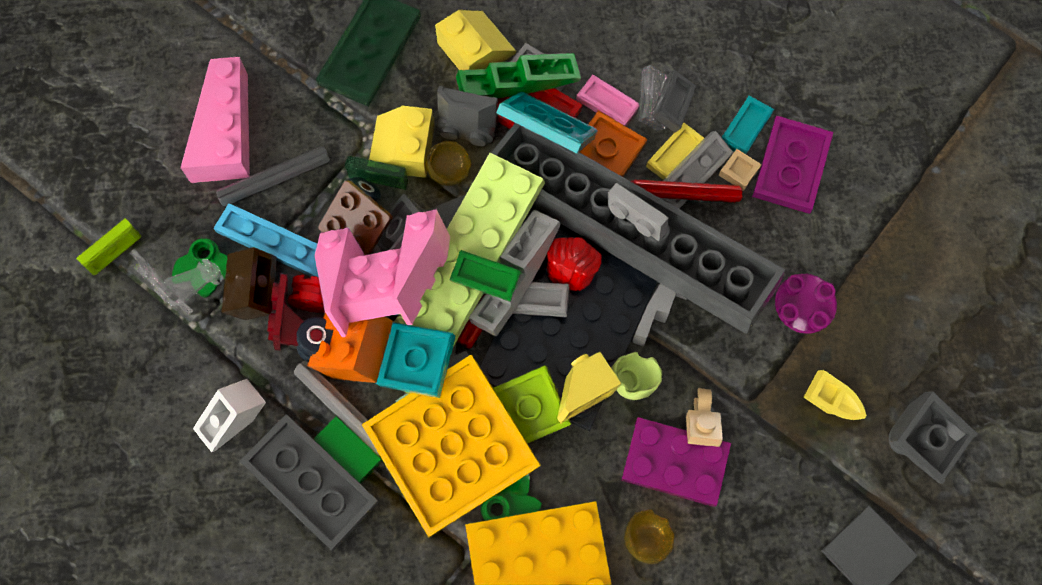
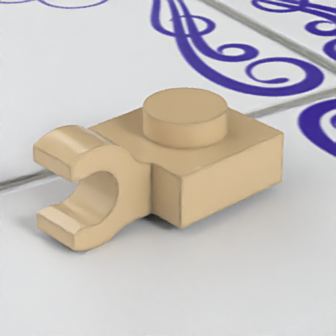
M698 388V398H694V410H688L686 415L688 444L720 447L722 443L721 415L718 412H711V389Z

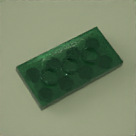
M363 0L317 76V84L369 107L421 18L420 10L397 0Z

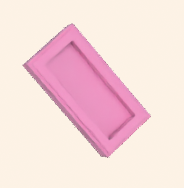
M595 75L590 77L576 96V100L594 112L599 110L624 126L629 124L641 105Z

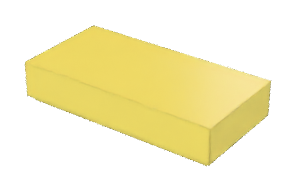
M683 123L681 129L674 132L647 162L646 167L664 180L704 137Z

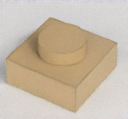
M736 149L721 169L719 176L733 185L741 186L744 191L762 164Z

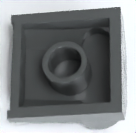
M439 86L437 90L439 118L436 129L440 132V135L448 140H466L476 146H485L491 143L497 134L499 126L498 114L496 113L498 98Z
M932 391L924 392L907 406L890 430L889 444L894 452L906 455L935 481L943 484L948 473L978 433Z

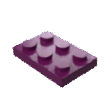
M776 115L752 197L810 214L815 203L833 132Z
M637 417L621 481L716 507L731 443L722 441L720 447L688 444L686 430Z

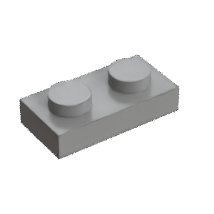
M618 183L609 190L608 207L616 217L627 219L636 226L641 234L647 237L652 236L658 241L667 233L669 217Z

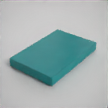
M519 92L500 103L496 112L575 153L580 152L591 143L598 132L596 128L524 92Z

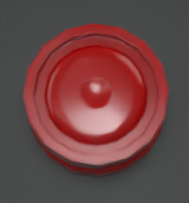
M304 275L294 276L291 284L294 290L293 294L288 298V303L304 311L325 313L319 277L311 276V278L304 279Z

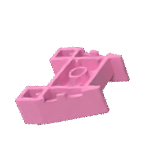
M437 209L407 215L400 249L364 255L349 228L320 233L315 252V261L324 310L341 337L347 336L349 323L401 314L407 326L413 324L422 307L420 303L426 289L431 290L436 281L434 274L437 268L443 267L448 257L450 235Z

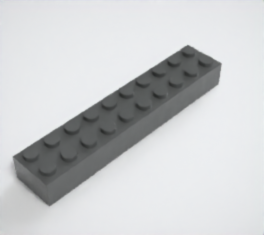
M517 123L512 126L491 152L544 179L545 184L532 205L533 208L558 220L563 226L745 334H748L780 286L785 269L580 152L575 153ZM616 183L669 217L667 233L660 241L652 236L647 237L641 234L633 223L627 219H620L611 212L608 207V192Z

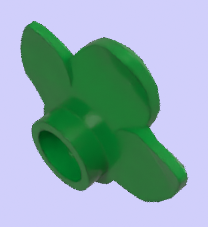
M198 239L191 244L188 254L176 261L172 271V281L174 284L191 281L195 291L201 297L206 298L216 290L219 278L225 279L228 256L220 253L219 247L214 241ZM210 251L206 258H200L202 252Z
M529 474L481 504V515L485 521L539 511L542 503L534 497L527 496L530 485ZM494 504H501L503 506V513L501 515L495 516L491 513V508Z

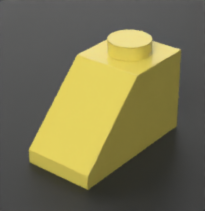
M601 352L590 357L588 354H584L571 363L573 368L565 379L557 417L560 424L613 395L621 385V382Z

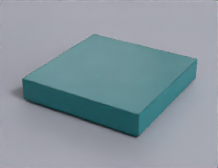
M393 322L376 384L380 387L440 398L456 336L450 332L411 325L407 326Z

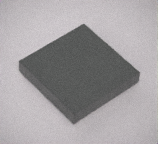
M870 506L865 507L821 550L853 585H889L918 556Z

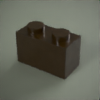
M255 247L228 254L222 313L242 320L269 316V313L272 312L271 299L277 256Z

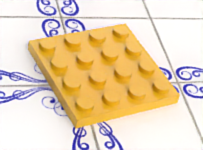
M469 355L447 369L440 398L410 393L362 424L428 537L442 530L541 466L473 355Z
M596 501L465 524L475 585H611Z

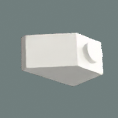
M248 379L239 381L217 390L193 429L208 449L214 452L252 423L266 402Z

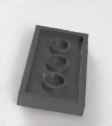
M287 414L240 460L331 551H334L379 503L374 496Z

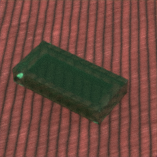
M347 156L345 168L349 178L360 177L371 183L406 190L408 176L405 167Z

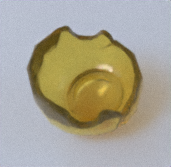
M443 141L434 145L426 159V169L430 178L438 184L445 186L461 183L468 176L471 167V159L465 148L452 141Z
M651 509L636 512L629 520L624 533V542L626 549L635 559L647 564H657L665 560L673 550L675 536L668 519L656 515Z

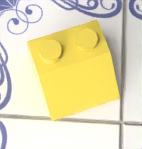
M458 10L435 25L438 45L459 70L487 69L489 63L504 62L516 54L513 46L483 11Z
M401 106L377 116L368 171L426 178L435 127L432 109Z

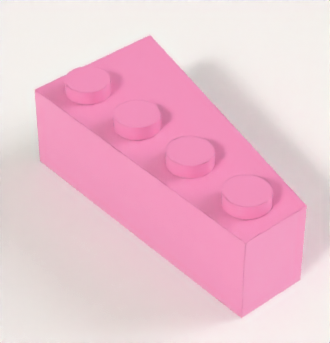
M240 57L210 59L181 164V170L190 183L243 179L250 176L248 74Z

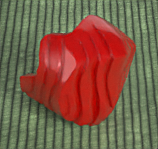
M581 237L555 238L547 252L549 279L553 283L569 284V290L580 291L589 286L601 265V254Z

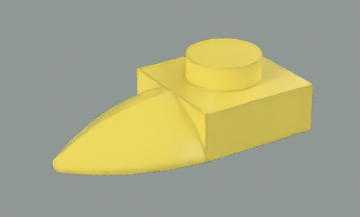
M824 370L817 371L804 395L805 399L827 414H834L849 420L866 418L864 406L852 389Z

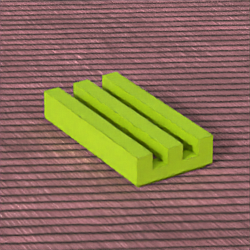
M124 218L76 259L90 273L96 275L138 241L141 235Z

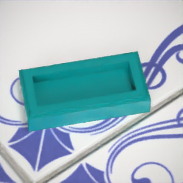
M748 96L723 134L722 139L733 152L738 149L747 154L771 117L774 109Z

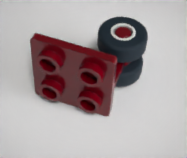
M281 274L280 283H273L271 301L273 302L272 311H276V313H269L268 340L274 342V350L278 351L281 350V344L297 346L300 357L309 362L310 356L318 352L321 341H325L330 345L333 330L325 329L326 319L312 317L303 321L286 305L288 279L287 274Z

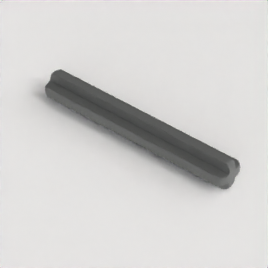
M320 146L217 190L218 200L222 206H227L229 203L237 202L326 164L330 161V157L325 147Z

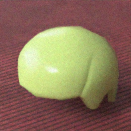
M638 352L618 357L611 367L621 382L616 391L622 397L630 400L649 397L662 382V370L654 357L643 358L639 356Z

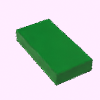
M460 250L450 281L511 302L521 271Z
M337 416L314 438V441L360 484L382 462V459Z

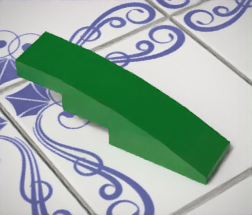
M574 53L520 55L517 62L489 63L487 69L458 70L456 75L459 91L498 99L512 97L519 92L529 94L578 82L581 79Z

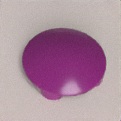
M812 274L791 275L777 290L775 297L777 314L787 327L796 332L804 334L819 332L825 329L835 317L837 310L835 288L831 283Z

